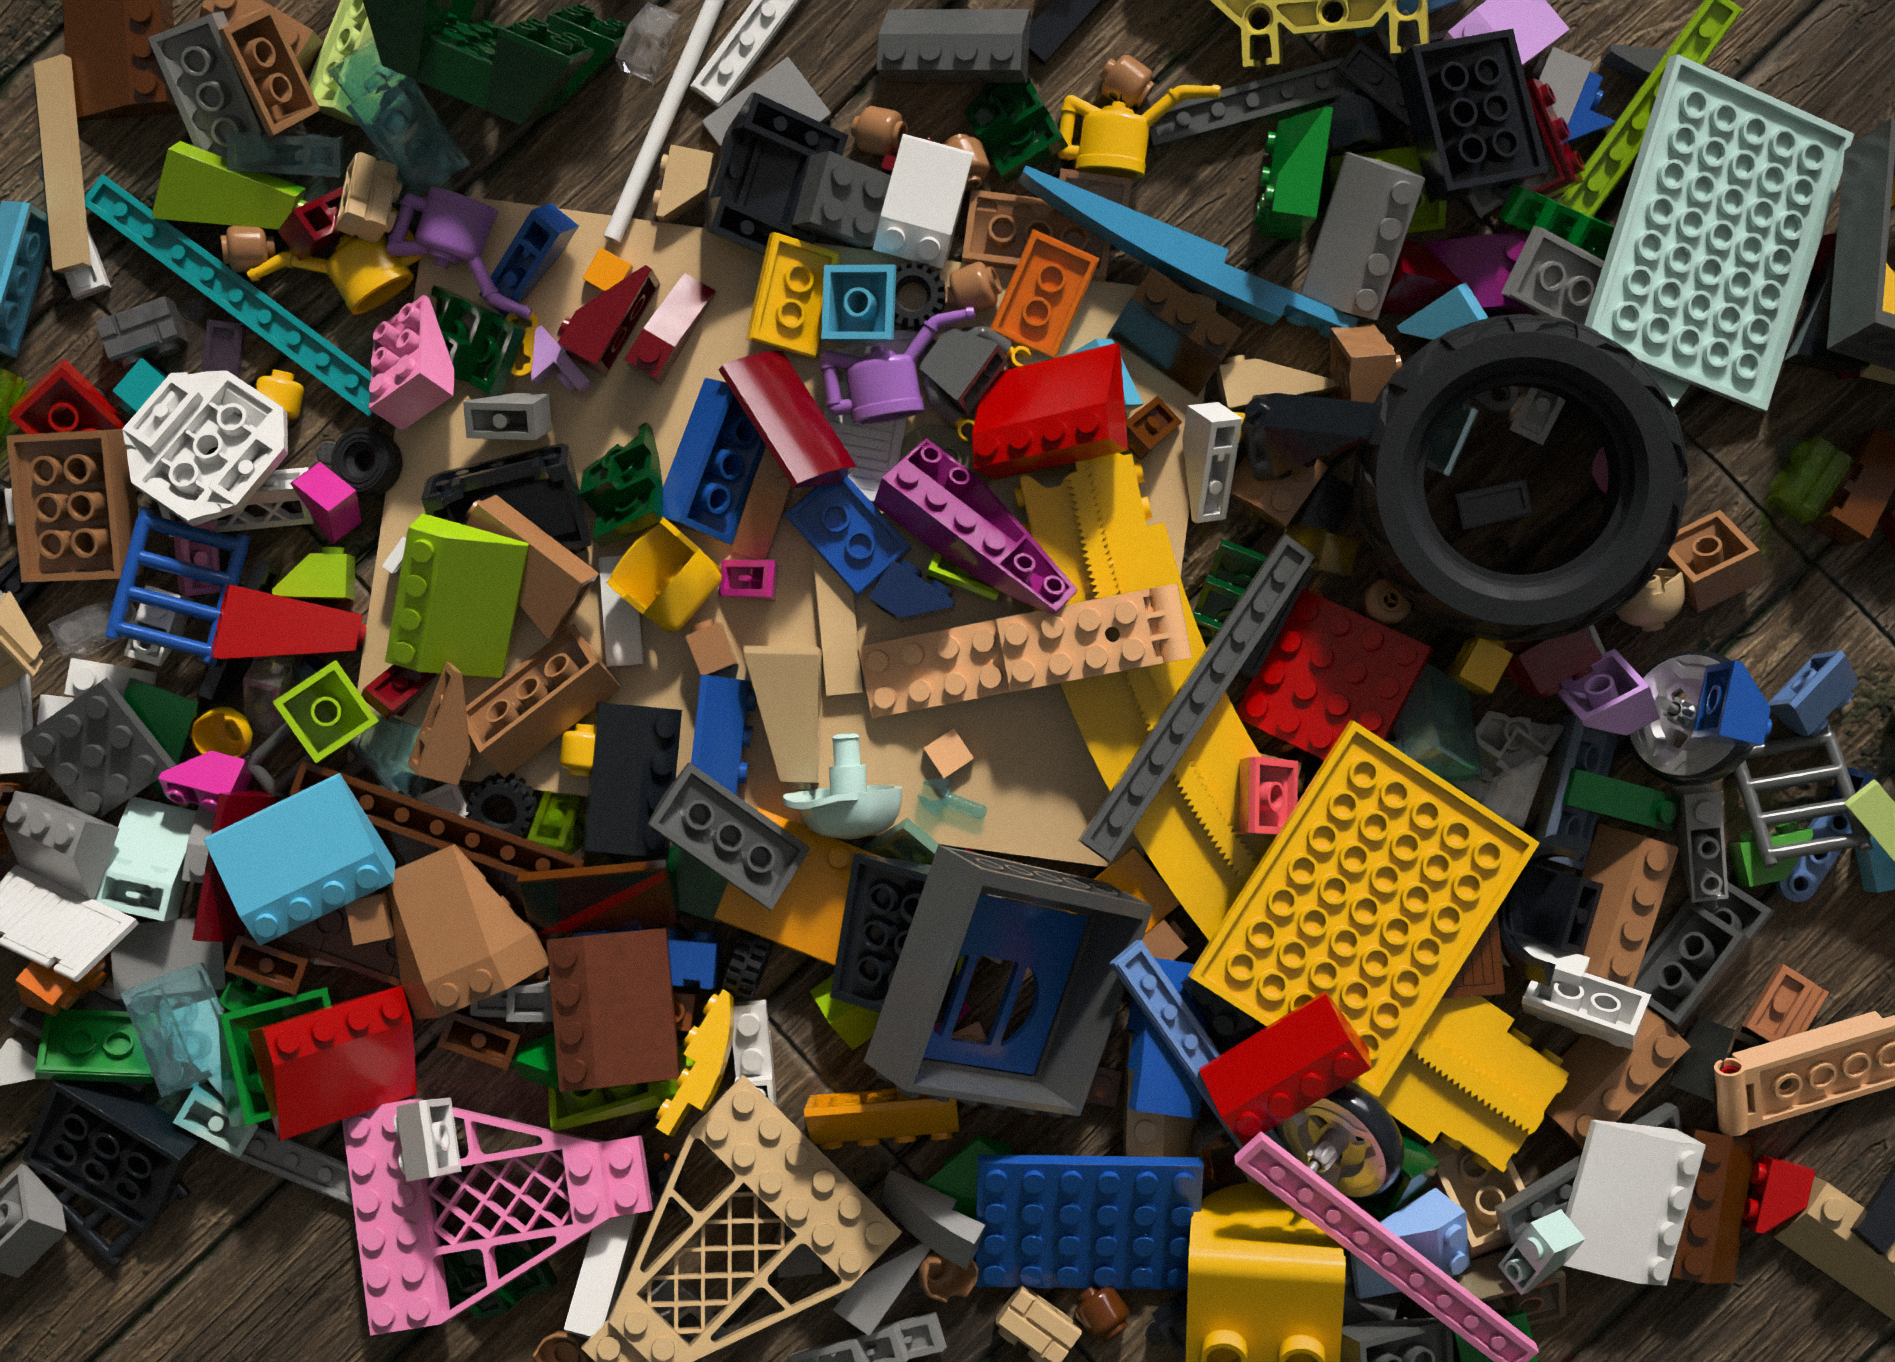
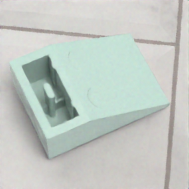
M132 796L118 825L120 830L94 900L120 912L160 921L178 919L187 881L182 880L187 842L197 811Z

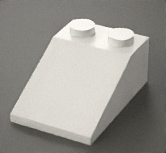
M903 134L882 208L873 250L943 269L950 254L974 153Z

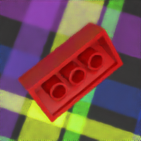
M1324 991L1199 1068V1072L1221 1118L1242 1146H1244L1260 1131L1266 1133L1371 1070L1368 1047L1328 993Z

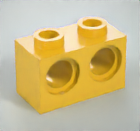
M1478 637L1465 639L1445 677L1476 694H1491L1513 654L1504 649L1506 643L1502 641L1486 640Z

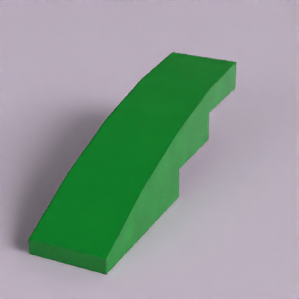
M1518 184L1514 185L1498 216L1499 219L1529 232L1532 231L1534 226L1541 227L1605 261L1615 226Z

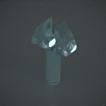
M935 778L923 782V784L938 788L940 794L944 796V799L930 801L928 798L918 795L923 806L932 815L937 817L939 809L948 807L980 820L985 817L987 813L985 805L963 798L950 791L948 785L951 779Z

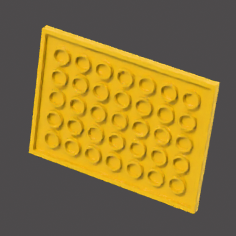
M1350 720L1188 976L1265 1026H1269L1326 991L1369 1049L1371 1070L1352 1081L1379 1098L1540 842L1357 722Z

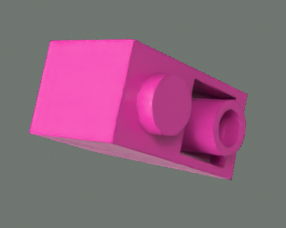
M209 751L161 772L158 779L165 795L173 802L179 804H186L187 802L198 804L204 809L215 813L219 793L246 791L252 776L245 759Z

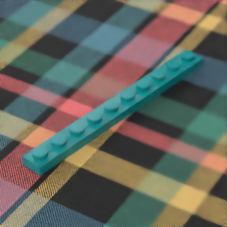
M101 174L84 197L87 208L372 419L375 417L376 413L369 409L371 372L227 265H224V263L169 222L152 217V210L104 174Z

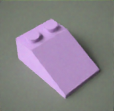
M1487 0L1451 28L1442 41L1513 28L1522 67L1524 68L1570 29L1546 0Z

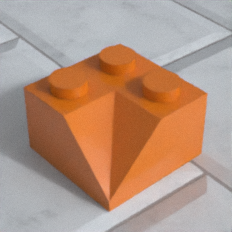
M105 957L78 982L54 972V966L57 963L59 964L57 961L50 968L31 961L15 980L21 1002L28 1007L56 1016L62 1008L64 1010L69 1009L77 999L83 998L89 990L94 992L100 987L107 976L105 973Z

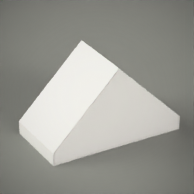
M22 1035L7 1039L0 1049V1086L35 1079L39 1047Z

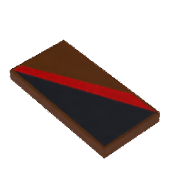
M667 860L518 873L517 884L527 920L538 936L678 924L679 912Z

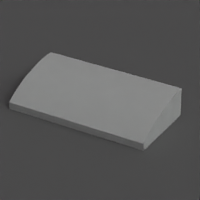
M224 11L206 15L148 37L195 147L243 165L282 152L276 136H268L218 32V26L228 22Z

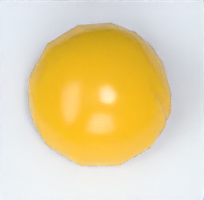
M216 707L193 722L191 737L195 748L201 755L209 751H215L240 758L251 748L253 732L246 716L231 707Z

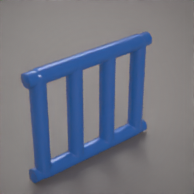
M141 507L111 608L105 638L118 640L119 636L133 639L203 657V662L215 666L217 660L210 659L209 657L225 587L229 584L238 586L250 537L244 534H237L235 538L154 516V511ZM149 530L231 551L226 573L144 551ZM142 565L221 586L222 589L217 607L135 587L134 584L139 566ZM134 601L212 622L207 643L124 622L129 602Z

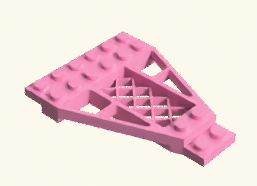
M421 1098L381 1104L380 1107L342 1119L370 1336L439 1325L451 1321V1319L613 1218L653 1210L642 1135L603 1141L559 1131L553 1132L546 1128L452 1107L454 1117L462 1118L465 1121L469 1152L465 1158L460 1159L461 1166L473 1164L475 1166L466 1179L458 1173L447 1174L461 1185L452 1199L449 1200L436 1190L446 1175L436 1176L433 1181L431 1177L406 1182V1175L400 1169L401 1140L394 1130V1116L397 1115L396 1106L422 1101ZM477 1122L539 1136L543 1142L538 1146L484 1154L480 1149ZM562 1149L563 1155L557 1150ZM546 1152L536 1167L522 1157ZM551 1157H554L565 1167L557 1182H554L541 1172ZM510 1158L501 1173L487 1163ZM516 1163L531 1173L521 1189L506 1178ZM481 1169L496 1179L486 1195L471 1184ZM536 1178L551 1188L542 1204L527 1194ZM565 1181H567L568 1192L562 1188ZM501 1184L516 1195L506 1210L492 1200ZM466 1190L481 1201L471 1216L457 1206ZM556 1194H559L570 1203V1208L562 1220L547 1209ZM435 1199L446 1207L439 1218H437ZM521 1200L536 1210L526 1226L512 1216ZM486 1206L501 1216L491 1232L476 1221ZM451 1212L465 1222L456 1238L441 1227ZM541 1216H544L555 1225V1227L532 1230ZM572 1218V1222H573V1223H572V1224H568V1222H569L570 1219ZM506 1222L520 1231L519 1233L497 1236ZM471 1228L485 1237L484 1239L462 1242ZM440 1236L450 1244L441 1246ZM548 1236L556 1237L557 1240L553 1246L502 1278H498L495 1248L497 1245ZM479 1249L483 1253L487 1287L450 1310L443 1254Z

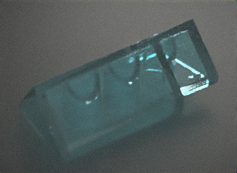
M370 37L328 71L351 100L346 109L387 162L397 165V168H399L398 176L412 194L419 196L429 190L430 187L441 183L470 164L414 79L381 65L374 37Z

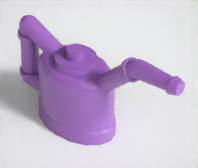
M430 187L427 198L411 193L404 196L403 201L399 203L400 209L391 234L387 237L386 252L389 255L396 257L428 254L435 258L434 265L444 269H448L449 264L459 266L460 262L468 263L482 292L483 300H486L488 304L495 308L521 316V319L529 320L531 318L532 309L527 305L523 306L499 294L500 291L495 287L481 258L498 210L475 199L437 187ZM414 212H423L415 234V241H404Z
M974 307L937 314L928 321L925 320L924 326L904 354L895 355L894 351H885V347L882 345L871 347V353L863 357L829 350L823 352L820 356V371L823 372L827 397L826 406L830 414L838 416L851 413L853 424L862 425L888 422L923 413L925 410L920 395L915 362L934 335L940 332L939 329L976 318ZM838 367L848 369L846 376L850 399H841L837 374Z

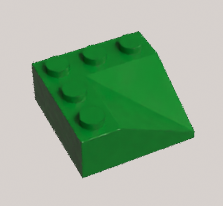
M1325 106L1280 120L1274 132L1268 131L1264 153L1270 154L1269 166L1262 167L1259 189H1265V192L1261 195L1260 202H1257L1254 215V224L1260 225L1258 236L1301 242L1316 220L1333 107Z
M327 987L218 1015L222 1092L230 1127L248 1126L272 1119L248 1031L331 1006Z

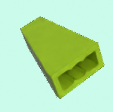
M179 141L168 148L151 216L164 220L279 230L294 209L307 204V201L303 200L306 188Z

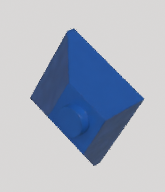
M1733 660L1706 666L1691 735L1692 739L1743 747L1763 746L1764 741L1768 739L1772 728V721L1769 719L1771 708L1743 662Z

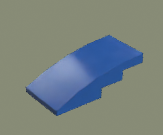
M1154 957L1208 1035V1022L1181 984L1195 964ZM1132 997L1127 1029L1133 1030L1134 1033L1127 1068L1135 1072L1128 1108L1140 1112L1199 1119L1202 1101L1201 1094Z

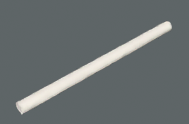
M705 0L604 233L603 237L613 243H621L725 0Z

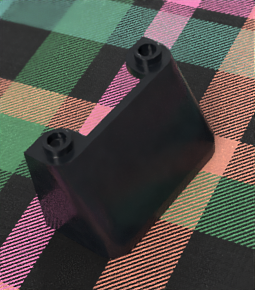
M567 444L550 445L443 471L426 480L421 498L426 515L466 525L469 520L466 518L467 511L477 500L484 501L497 495L573 554L580 553L587 546H591L592 539L582 497L579 495L580 489L573 459Z

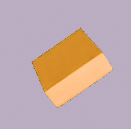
M600 247L582 279L605 292L628 277L633 266Z

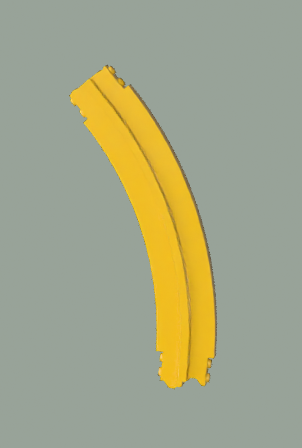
M1115 453L1075 462L1076 472L1070 473L1060 486L1045 488L1027 475L1019 477L1021 486L1014 487L1018 509L1026 507L1028 522L1021 523L1022 526L1078 589L1076 594L1065 605L1178 583L1192 654L1191 658L1060 683L1084 741L1110 791L1206 650L1181 581L1165 522L1149 526L1146 524V520L1152 518L1148 497L1141 498L1138 484L1145 482L1141 462H1134L1132 453L1126 455ZM1111 627L1108 631V636L1111 640L1117 641L1120 633L1117 628ZM1226 691L1132 830L1161 877L1209 941L1277 836L1239 834L1240 759L1261 757L1238 717ZM1482 996L1442 998L1379 1098L1372 1093L1370 1094L1392 1116L1432 1144L1439 1133L1443 1132L1440 1139L1458 1151L1463 1145L1474 1153L1471 1159L1488 1171H1491L1494 1166L1504 1173L1508 1167L1506 1163L1512 1154H1516L1528 1135L1534 1133L1544 1119V1111L1556 1093L1562 1091L1568 1082L1566 1078L1570 1073L1561 1067L1564 1060L1553 1052L1544 1048L1539 1053L1530 1047L1532 1039L1513 1027L1510 1033L1507 1032L1515 1019Z

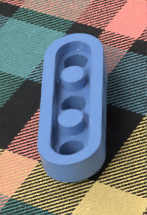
M1846 813L1814 818L1807 827L1812 828L1814 836L1811 840L1852 833ZM1836 816L1842 819V826L1839 829H1836L1833 825V820ZM1842 850L1823 853L1819 860L1815 859L1814 855L1800 857L1785 880L1775 882L1779 895L1793 902H1803L1811 898ZM1797 877H1800L1803 881V887L1800 890L1794 888V880Z

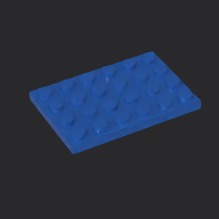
M978 1154L976 1221L985 1224L978 1251L976 1252L975 1263L978 1267V1278L975 1287H1020L1022 1284L1025 1287L1090 1288L1093 1285H1096L1098 1288L1110 1286L1114 1289L1184 1290L1188 1288L1191 1218L1194 1216L1193 1212H1201L1203 1158Z

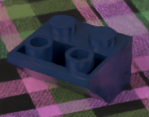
M892 560L868 597L870 603L901 623L950 613L954 609L956 601L951 598L953 596L951 589L937 580H934L932 585L921 579L922 571L906 560H903L901 564Z

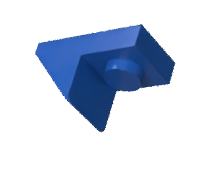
M1589 72L1567 125L1571 137L1567 138L1569 146L1608 131L1615 124L1614 120L1594 112L1603 95V91L1598 89L1603 77L1595 73Z

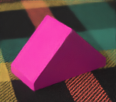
M321 462L316 463L290 483L331 543L337 542L362 522L357 491Z
M722 560L721 568L723 571L721 572L722 581L719 585V596L775 601L779 565L775 560Z

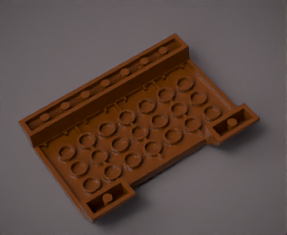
M305 759L301 761L289 795H294L340 773L396 861L395 869L455 844L487 878L485 881L500 897L504 896L511 904L510 908L524 923L528 922L517 884L518 873L583 867L585 862L581 858ZM388 885L378 889L377 893L387 891ZM345 905L261 946L257 944L246 927L243 933L237 935L224 969L230 973L297 995L315 959L318 958L380 981L401 986L395 935L388 939L353 946ZM560 934L538 936L547 957V940L559 939ZM549 965L527 978L544 979ZM470 1005L448 1014L437 1046L508 1070L528 1022H506V1017L470 1016Z

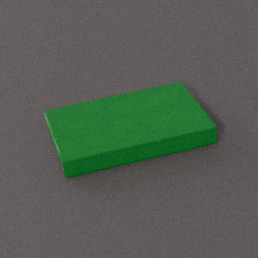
M61 1009L56 1016L45 1013L35 1067V1079L153 1083L162 1025V1013Z

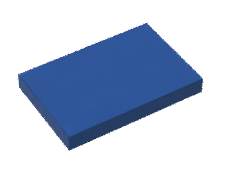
M848 476L838 485L815 486L784 514L788 521L857 597L885 573L892 560L898 562L912 549L911 545Z

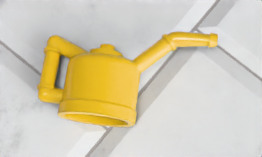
M1214 84L1212 86L1180 85L1173 89L1170 88L1164 97L1142 115L1134 114V111L1127 108L1124 102L1113 101L1112 106H1104L1100 109L1074 95L1066 96L1063 101V107L1060 109L1061 122L1059 130L1068 146L1057 152V156L1063 160H1076L1075 170L1132 179L1142 178L1145 175V158L1150 127L1178 103L1181 104L1182 100L1210 97L1215 99L1220 97L1221 86ZM1079 114L1084 117L1080 146L1072 145L1075 118Z
M391 206V211L396 212L397 217L398 211L394 206ZM408 229L404 241H415V237L410 229ZM345 234L339 239L340 243L336 246L335 252L329 259L309 256L299 261L292 250H290L289 252L275 255L254 269L251 268L246 273L252 282L259 281V278L286 266L291 269L296 267L325 273L341 294L351 314L357 315L379 307L403 291L411 283L414 276L408 267L419 261L423 255L396 257L389 255L386 252L388 239L384 234L376 243L360 239L358 235Z

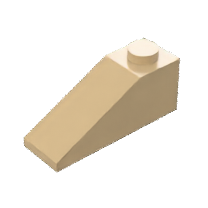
M1245 355L1223 359L1224 364L1219 365L1215 371L1222 405L1232 412L1245 410L1253 395L1283 393L1315 396L1330 393L1336 387L1334 379L1256 358L1245 360Z

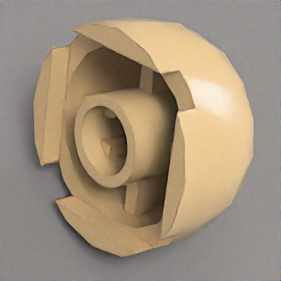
M1674 568L1657 569L1645 587L1621 609L1616 611V614L1629 625L1642 626L1643 631L1650 632L1664 628V622L1673 619L1680 612L1685 601V585L1682 572L1677 574V569Z

